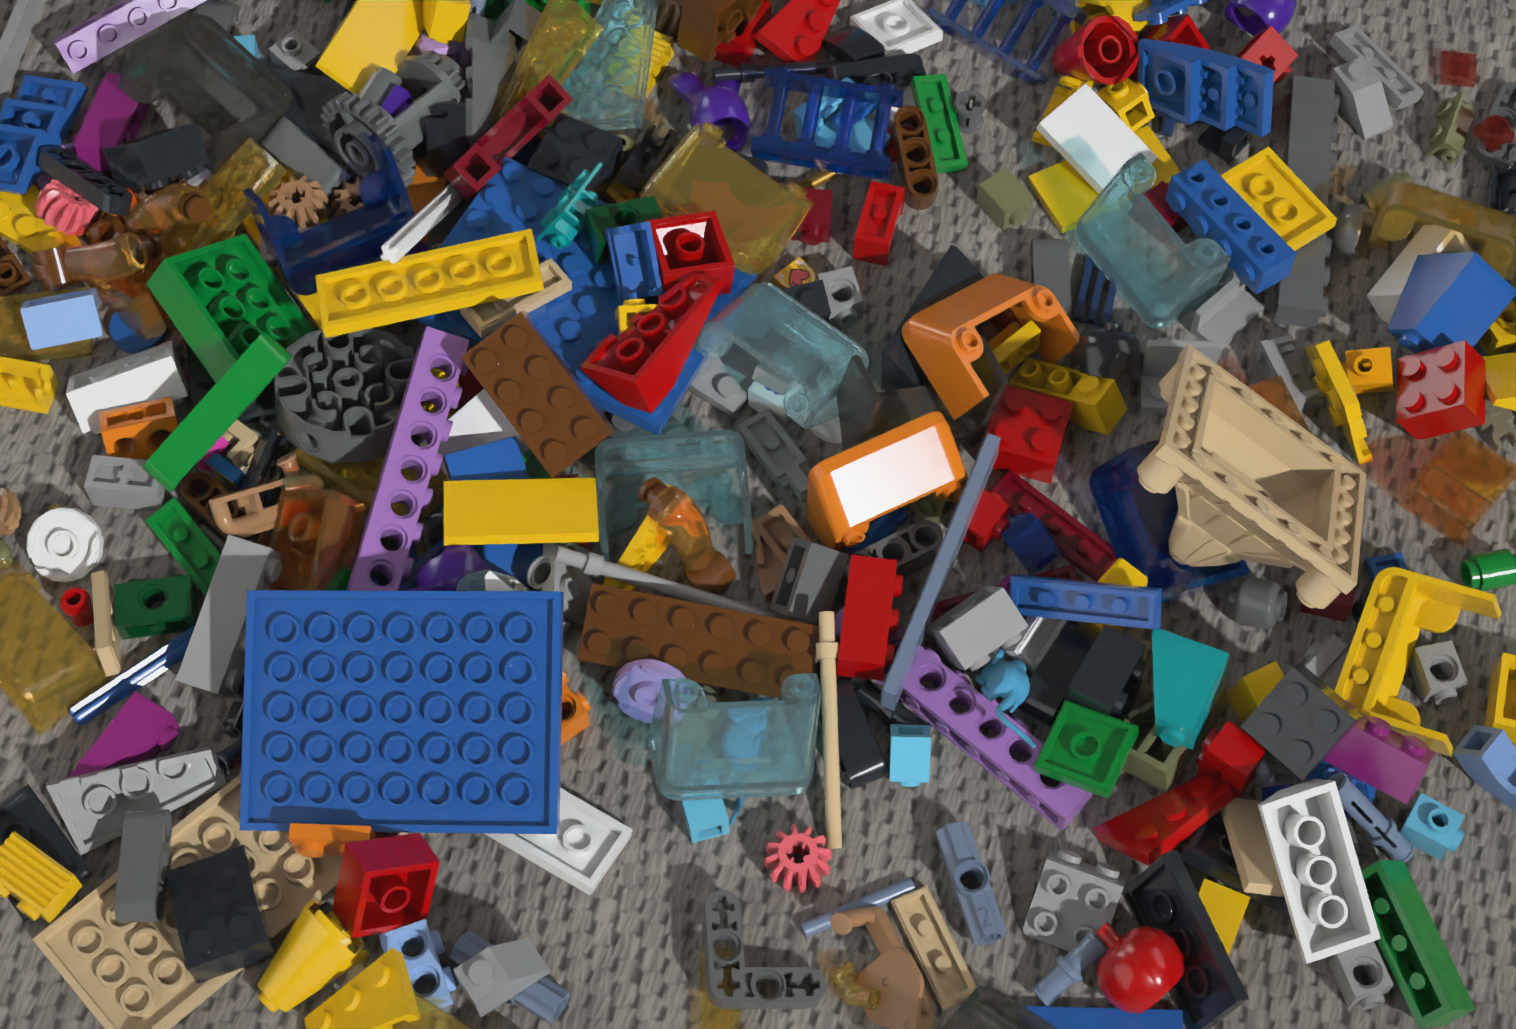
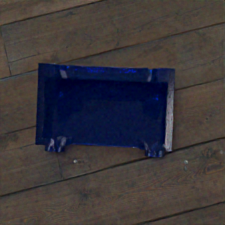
M1159 441L1129 448L1095 468L1091 473L1089 486L1117 560L1118 558H1123L1147 576L1148 583L1146 587L1162 588L1161 605L1237 580L1249 574L1250 571L1245 560L1219 566L1190 567L1189 565H1181L1172 558L1168 548V539L1178 510L1175 485L1166 494L1151 493L1140 484L1137 467L1160 443Z

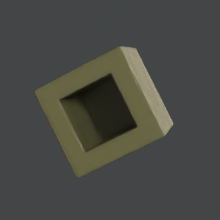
M1006 167L979 184L977 203L1004 230L1012 224L1019 226L1027 220L1030 215L1033 195Z

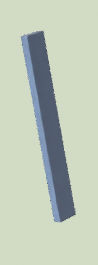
M988 433L984 438L881 689L880 703L882 707L895 710L997 459L1001 437Z

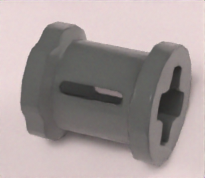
M966 90L956 97L955 109L957 111L956 117L960 132L972 134L980 130L984 124V118L981 114L986 108V100L977 91ZM970 100H973V108H969ZM966 118H970L969 126H966Z

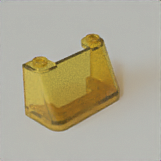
M708 121L704 124L696 123L646 182L639 195L641 198L655 196L661 213L666 217L716 211L735 267L750 275L755 273L767 274L814 203L805 197L807 191L792 181L788 185L775 182L725 145L726 141L722 138L724 132L719 127Z
M1409 181L1395 182L1388 188L1367 244L1385 249L1390 241L1407 239L1414 223L1419 225H1439L1462 233L1465 240L1480 244L1481 248L1478 255L1510 284L1516 272L1515 216Z
M16 570L0 577V690L9 699L11 704L27 718L28 724L37 734L42 736L69 713L68 709L70 706L105 684L114 676H106L95 646L91 648L38 593L42 588L34 577L27 571L21 575Z

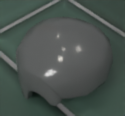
M1352 204L1337 214V221L1335 227L1331 229L1332 243L1340 254L1354 258L1362 257L1375 217L1374 209L1365 205Z

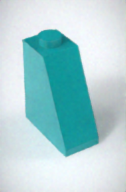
M1160 628L1153 629L1152 659L1155 736L1160 737L1168 745L1174 747L1184 746L1193 750L1229 673V653Z

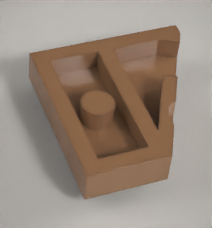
M783 504L751 522L761 595L765 602L773 598L792 537L812 542Z

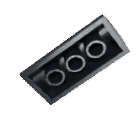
M953 245L949 247L882 352L881 389L917 407L921 406L926 397L931 399L936 390L905 343L902 336V327L916 313L984 278L958 247Z

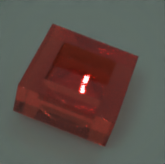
M1442 51L1440 55V84L1474 87L1477 81L1476 54Z

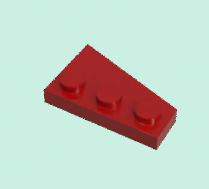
M788 0V3L769 18V21L759 28L752 37L785 63L814 61L840 0Z
M1202 774L1092 829L1095 837L1101 843L1150 866L1161 855L1170 852L1230 803L1234 797L1230 786Z

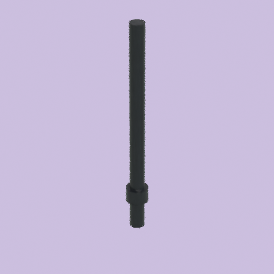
M845 59L754 65V62H739L738 66L712 68L713 81L739 80L740 83H751L759 78L826 74L830 67L848 62Z

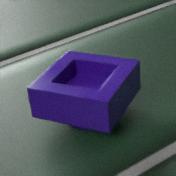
M396 84L381 107L394 118L414 101L408 90Z

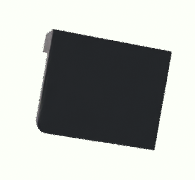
M1210 125L1198 137L1197 143L1230 164L1250 142L1252 133L1237 126L1224 131Z

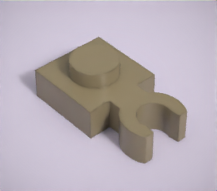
M1485 392V424L1476 426L1479 432L1490 431L1489 442L1495 452L1500 451L1503 446L1499 439L1502 436L1507 437L1513 447H1515L1516 429L1508 425L1513 423L1515 419L1512 410L1494 406Z

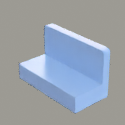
M96 287L24 301L20 311L30 348L36 350L102 336L103 329L97 310L99 298Z

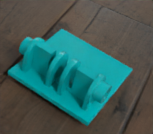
M601 162L591 172L584 169L574 182L570 183L557 199L559 201L554 208L552 207L539 223L544 229L536 238L538 242L547 235L551 239V244L557 249L568 247L576 234L582 229V225H584L585 210L598 205L596 193L586 191L585 188L603 165Z

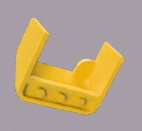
M1389 567L1380 571L1373 581L1335 692L1344 700L1350 702L1358 712L1365 716L1381 718L1390 724L1392 730L1405 737H1417L1427 744L1428 749L1452 757L1454 748L1447 734L1421 727V718L1418 710L1411 703L1397 699V695L1420 630L1423 629L1434 633L1450 630L1456 624L1461 609L1499 620L1502 612L1496 595L1398 567Z

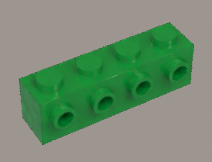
M1379 860L1361 870L1381 938L1377 941L1418 1028L1441 1027L1475 1010L1476 1008L1404 861Z

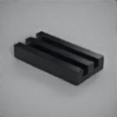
M275 428L264 429L239 490L256 486L259 476L262 477L258 485L285 478L281 466H277L276 461L288 453H296L298 447L293 445V443H287L288 439L284 435L278 436V431ZM272 445H275L268 462L265 463ZM281 486L259 492L263 508L275 505L281 491Z

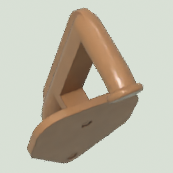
M294 452L288 453L276 461V465L281 466L285 478L302 475L296 460L297 454ZM283 479L222 495L210 499L208 502L216 525L222 532L238 538H246L307 517L310 513V500L303 494L291 495L292 499L263 508L259 492L284 485ZM236 499L238 508L244 506L246 514L232 519L227 502Z
M867 906L834 913L830 923L832 929L837 934L846 935L854 927L866 926L881 954L862 970L856 979V994L869 1020L890 1029H930L935 1020L932 998L924 985L923 975L914 958L905 949L885 911L877 906Z

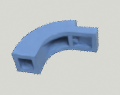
M1473 725L1452 753L1476 784L1516 812V747L1504 729Z

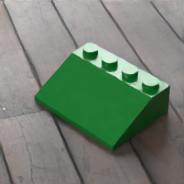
M246 234L166 258L146 283L215 383L221 379L264 331L285 349L307 333L314 331Z

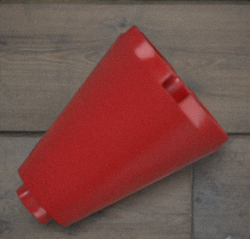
M1097 16L1056 46L1052 54L1053 67L1062 76H1069L1102 85H1114L1125 81L1134 72L1139 61V53L1136 54L1135 42H1138L1137 35L1130 24L1119 16Z

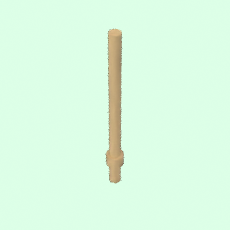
M823 611L819 612L820 643H816V660H820L826 848L842 849L836 659H838L839 643L835 642L834 612Z

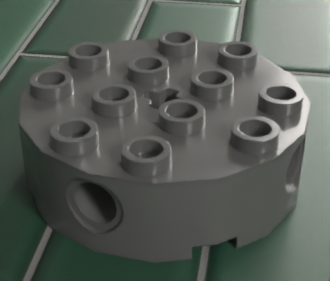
M375 328L325 338L323 329L307 333L287 347L286 350L293 357L274 379L276 419L286 438L306 454L332 464L364 463L386 456L415 359L411 349L392 334Z

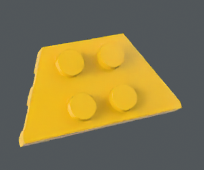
M1330 340L1304 348L1316 374L1313 377L1315 388L1320 389L1321 397L1327 396L1330 407H1327V411L1335 428L1342 427L1359 465L1373 461L1372 453L1364 440L1367 437L1359 401Z

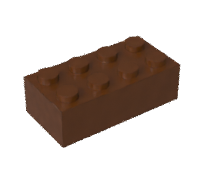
M520 311L460 357L552 478L559 475L616 431L526 311Z

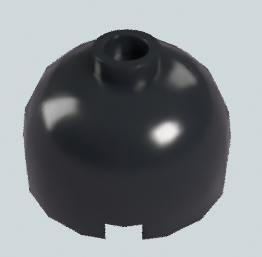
M1104 319L1101 326H1091L1080 332L1079 342L1071 351L1069 368L1073 369L1080 364L1079 372L1120 379L1121 372L1131 373L1130 380L1140 379L1143 365V351L1140 341L1133 333L1123 330L1124 323Z

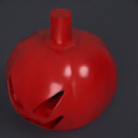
M1105 922L1095 932L1109 947L1107 952L1100 958L1096 970L1098 987L1105 998L1123 1012L1136 1014L1145 1012L1159 1001L1180 980L1185 972L1183 954L1175 940L1158 928L1141 926L1129 930L1121 937L1108 922Z

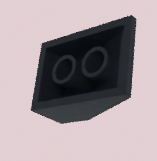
M244 845L166 871L177 932L187 969L197 983L275 956V948Z

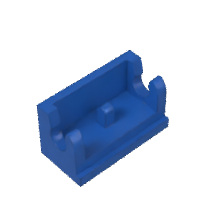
M650 221L605 229L618 300L625 301L664 294Z

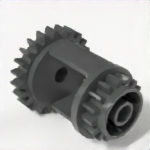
M426 51L419 56H409L399 63L396 75L402 79L400 87L408 90L410 96L415 97L417 100L394 118L381 106L368 100L367 97L359 98L357 93L350 95L347 91L342 95L340 93L322 108L324 113L320 117L324 123L321 127L328 132L325 139L334 145L331 151L338 153L340 156L338 162L346 164L348 166V173H355L362 182L373 179L376 186H383L388 197H391L393 194L397 196L414 181L412 177L416 175V172L412 167L416 165V162L413 161L411 149L427 137V119H444L447 117L443 114H431L430 107L437 104H459V102H466V98H470L466 73L453 59L444 54L435 53L431 55L429 51Z

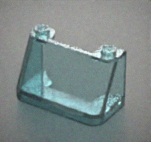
M1141 152L1122 165L1078 220L1074 235L1080 246L1108 280L1114 284L1117 291L1140 319L1152 328L1162 329L1210 299L1231 258L1214 240L1200 238L1188 245L1183 242L1143 194L1153 187L1156 180V171Z
M760 282L748 287L706 321L692 347L708 358H720L726 355L732 346L738 345L787 380L791 385L783 399L784 409L792 420L805 429L839 417L869 366V357L859 344L769 282Z
M794 674L787 677L781 686L782 700L707 703L702 687L695 681L684 678L662 679L647 736L659 791L665 797L676 801L797 795L806 791L813 776L821 688L817 674Z

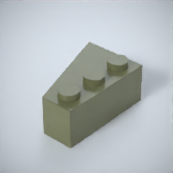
M1223 683L1193 750L1184 746L1174 747L1168 745L1160 737L1155 736L1154 699L1139 710L1135 708L1129 712L1124 721L1139 726V734L1122 771L1163 793L1169 791L1226 708L1227 683Z

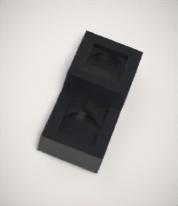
M847 25L826 36L822 42L824 48L836 60L845 59L847 62H855L885 56L884 45L866 31L851 25Z

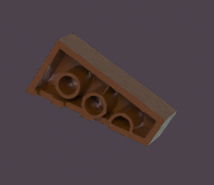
M682 0L683 5L677 44L709 64L716 57L715 48L721 42L728 45L736 37L734 30L743 20L749 23L757 15L763 0Z

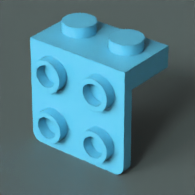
M848 77L830 86L822 93L793 110L797 140L836 174L847 172L891 142L890 134L869 116L852 125L843 134L836 133L831 126L830 120L841 110H845L848 105L858 99L856 83Z

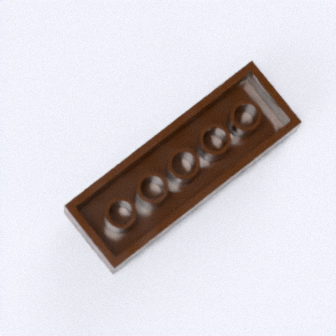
M592 583L577 660L622 668L625 664L635 660L653 659L668 663L678 669L691 682L807 703L816 658V643L819 642V626Z

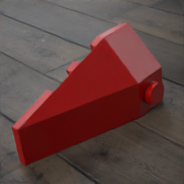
M697 272L690 273L659 297L658 306L644 316L638 313L630 319L632 325L617 337L611 333L603 339L580 366L582 371L623 405L652 414L673 388L723 286L721 278Z

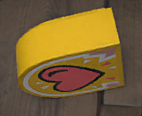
M800 257L773 276V283L780 289L816 281L814 270Z

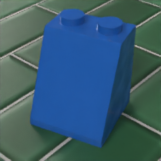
M1476 252L1418 255L1386 330L1398 339V343L1402 347L1411 350L1414 354L1466 340L1474 347L1515 297L1516 289Z

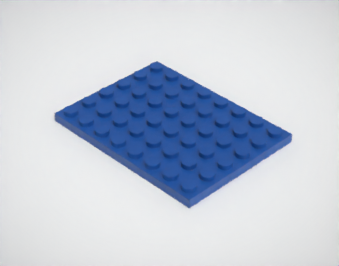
M505 156L501 162L503 165L502 169L484 185L439 248L532 228L539 264L552 258L572 281V290L527 314L599 408L659 436L756 281L757 273L735 263L731 293L717 296L695 341V347L691 349L673 388L653 413L625 406L587 376L580 367L603 339L611 333L616 337L619 335L618 319H615V311L618 306L624 304L623 301L618 300L612 264L608 262L596 265L583 232L584 225H582V229L576 234L571 244L562 249L555 248L547 235L539 242L536 240L544 229L539 223L550 209L557 205L559 202L557 199L567 187L531 171L525 165ZM600 200L597 201V202H598V205H601V204L609 205V204L604 203V202H602V201H600ZM658 295L638 298L645 299L646 304H659ZM460 309L415 318V320L434 329L468 339V345L471 347L476 346L490 335L488 334L481 338L460 314Z
M247 590L239 831H289L290 823L371 826L373 832L559 834L564 592Z

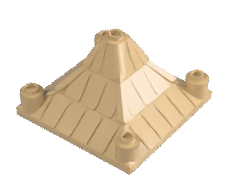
M1188 343L1180 352L1177 363L1159 382L1160 395L1169 404L1160 443L1137 467L1140 484L1151 493L1166 494L1175 485L1178 510L1168 539L1170 555L1179 564L1189 565L1190 567L1219 566L1236 563L1240 560L1284 568H1291L1294 565L1304 571L1295 582L1298 590L1296 594L1299 600L1309 608L1325 609L1341 592L1347 595L1357 585L1366 473Z

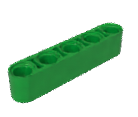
M265 331L261 333L142 466V469L171 493L284 368L293 355Z

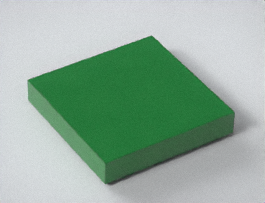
M1065 700L1034 764V771L1109 799L1139 734V726Z

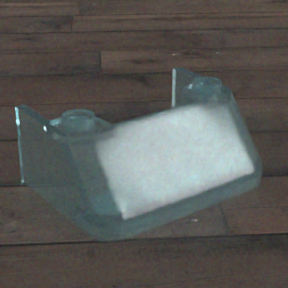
M714 430L610 438L602 441L596 447L595 469L601 553L604 556V560L610 562L609 534H620L630 531L638 520L637 508H649L645 502L639 499L638 492L643 483L652 477L659 478L663 485L668 484L680 492L681 505L711 503L712 515L718 522L725 525L743 524L745 554L753 553L752 517L745 445L739 433L732 430Z

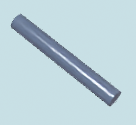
M908 877L801 922L800 927L805 938H808L831 928L830 920L834 913L867 906L881 907L897 897L916 890L914 883Z

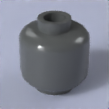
M1246 577L1241 580L1238 588H1231L1228 609L1234 611L1237 623L1242 626L1270 629L1275 626L1277 621L1282 622L1285 616L1287 593L1281 591L1279 583L1275 580Z

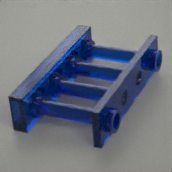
M952 0L944 14L930 7L927 13L937 19L935 23L944 32L951 35L953 30H956L1018 68L1015 75L1031 85L1034 84L1035 80L1044 85L1049 80L1037 71L1064 26H1069L1071 21L1082 26L1089 15L1068 0H1026L997 48L982 39L1005 0H989L971 31L955 22L967 0ZM1045 4L1054 9L1051 15L1054 18L1027 63L1023 64L1010 56V53L1037 8L1041 9Z
M787 67L765 70L766 86L775 89L766 133L762 134V137L754 135L752 137L750 147L752 157L768 162L884 181L890 180L891 158L886 157L883 149L891 107H903L904 91L898 90V87L887 83L871 86L796 74L793 69ZM788 90L809 93L801 137L796 142L782 140L783 138L780 136ZM823 96L843 99L835 144L831 145L830 148L817 146V143L814 142ZM857 101L878 104L870 147L865 153L852 152L851 148L848 147Z

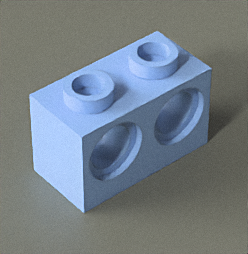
M426 919L379 935L384 953L390 948L403 953L420 1016L454 1004L450 992L456 990L457 986L450 966L445 968L441 966L438 955L445 953V949L438 929L430 932ZM416 943L424 945L423 951L418 956L408 957L404 955L410 945ZM432 980L436 982L432 992L428 994L416 992L418 985L423 981Z

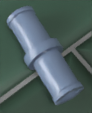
M1089 931L1087 936L1065 957L1060 955L1055 960L1057 964L1031 989L1047 1006H1051L1074 982L1079 984L1084 979L1081 975L1106 953L1107 949Z

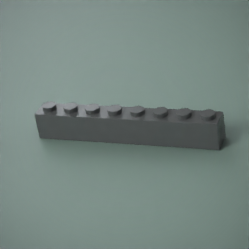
M1294 75L1288 93L1284 163L1334 214V208L1328 207V199L1332 200L1335 190V179L1330 178V171L1335 169L1337 150H1331V143L1336 142L1338 134V122H1333V115L1338 113L1340 95L1334 94L1335 80ZM1326 232L1295 251L1297 255L1290 275L1275 284L1273 323L1316 328L1319 318L1326 317L1329 296L1323 295V287L1328 286L1330 266L1325 265V257L1329 258L1332 246V236H1326Z

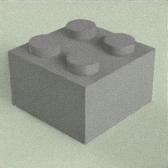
M985 585L930 623L926 633L949 666L962 670L970 668L971 671H975L990 661L991 658L988 654L1000 646L1002 649H1006L1017 643L1022 638L1020 632L1027 628L1028 624L1003 587Z

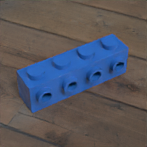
M1205 160L1171 177L1165 198L1169 207L1190 225L1192 231L1197 236H1200L1213 249L1215 255L1220 260H1223L1236 273L1238 279L1243 284H1246L1255 294L1264 291L1290 275L1297 255L1295 251Z

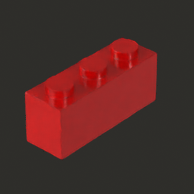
M851 555L837 660L838 676L883 681L885 667H891L894 660L895 644H888L889 632L897 633L899 609H892L893 597L901 598L903 575L896 574L897 560Z

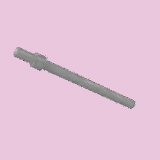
M558 546L554 561L580 568L583 574L598 578L599 575L684 601L775 618V613L612 563L604 560L603 555L590 551L588 554H583Z

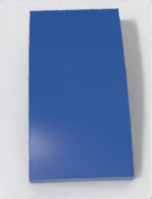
M1150 39L1138 41V82L1147 90L1152 109L1189 125L1197 120H1201L1224 131L1237 126L1260 137L1271 132L1273 69L1209 49Z
M24 75L16 98L5 99L0 111V192L24 195L43 173V170L38 167L40 149L43 146L60 148L75 121L88 91L82 83Z

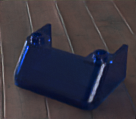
M375 135L367 138L379 170L366 175L360 182L359 195L363 206L302 233H299L297 225L290 217L284 214L269 216L264 202L250 188L243 190L265 245L288 286L299 295L307 296L317 292L315 275L361 266L380 257L383 253L381 246L415 216L391 148ZM418 242L413 248H411L409 251L415 249V248L417 247V245L419 244V242Z

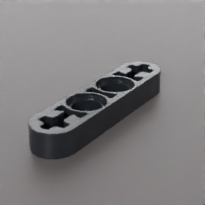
M54 146L41 147L38 167L106 213L114 215H128L130 213L133 194L65 149Z

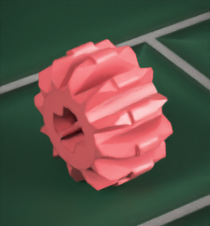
M53 179L49 184H46L44 189H41L35 204L37 208L36 214L39 218L45 220L44 224L54 227L56 232L59 230L64 232L67 236L72 234L82 236L95 222L99 211L96 206L58 180Z
M795 824L790 826V835L778 830L775 833L777 842H768L766 845V852L770 856L764 859V866L772 870L770 880L773 883L779 882L784 878L783 890L785 892L792 888L793 883H798L799 892L801 894L805 893L806 881H809L812 886L818 888L821 885L820 876H828L830 873V866L826 862L832 859V851L823 848L826 844L824 835L812 838L813 828L811 826H808L803 834L798 833V828ZM801 853L803 863H794L793 854Z

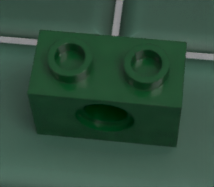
M655 196L632 198L628 201L609 205L601 204L585 210L583 232L596 265L611 262L605 229L663 218Z
M169 574L161 579L145 580L135 578L128 580L126 583L114 584L115 626L123 640L181 633L196 625L199 617L198 590L191 575ZM164 601L161 606L153 609L150 608L155 602Z

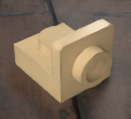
M236 420L224 433L223 437L229 443L226 447L230 450L226 456L228 461L240 470H243L245 467H249L259 439L253 430L239 420Z

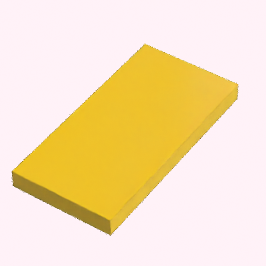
M1149 125L1137 129L1134 133L1158 158L1109 203L1101 197L1067 160L1028 176L1027 183L1061 234L1136 202L1138 196L1146 188L1150 187L1152 189L1162 180L1169 185L1171 177L1181 172Z
M596 478L444 481V546L599 542Z

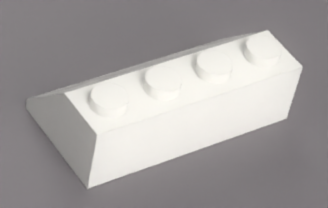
M1312 779L1279 790L1258 804L1303 963L1308 964L1381 939L1336 782Z

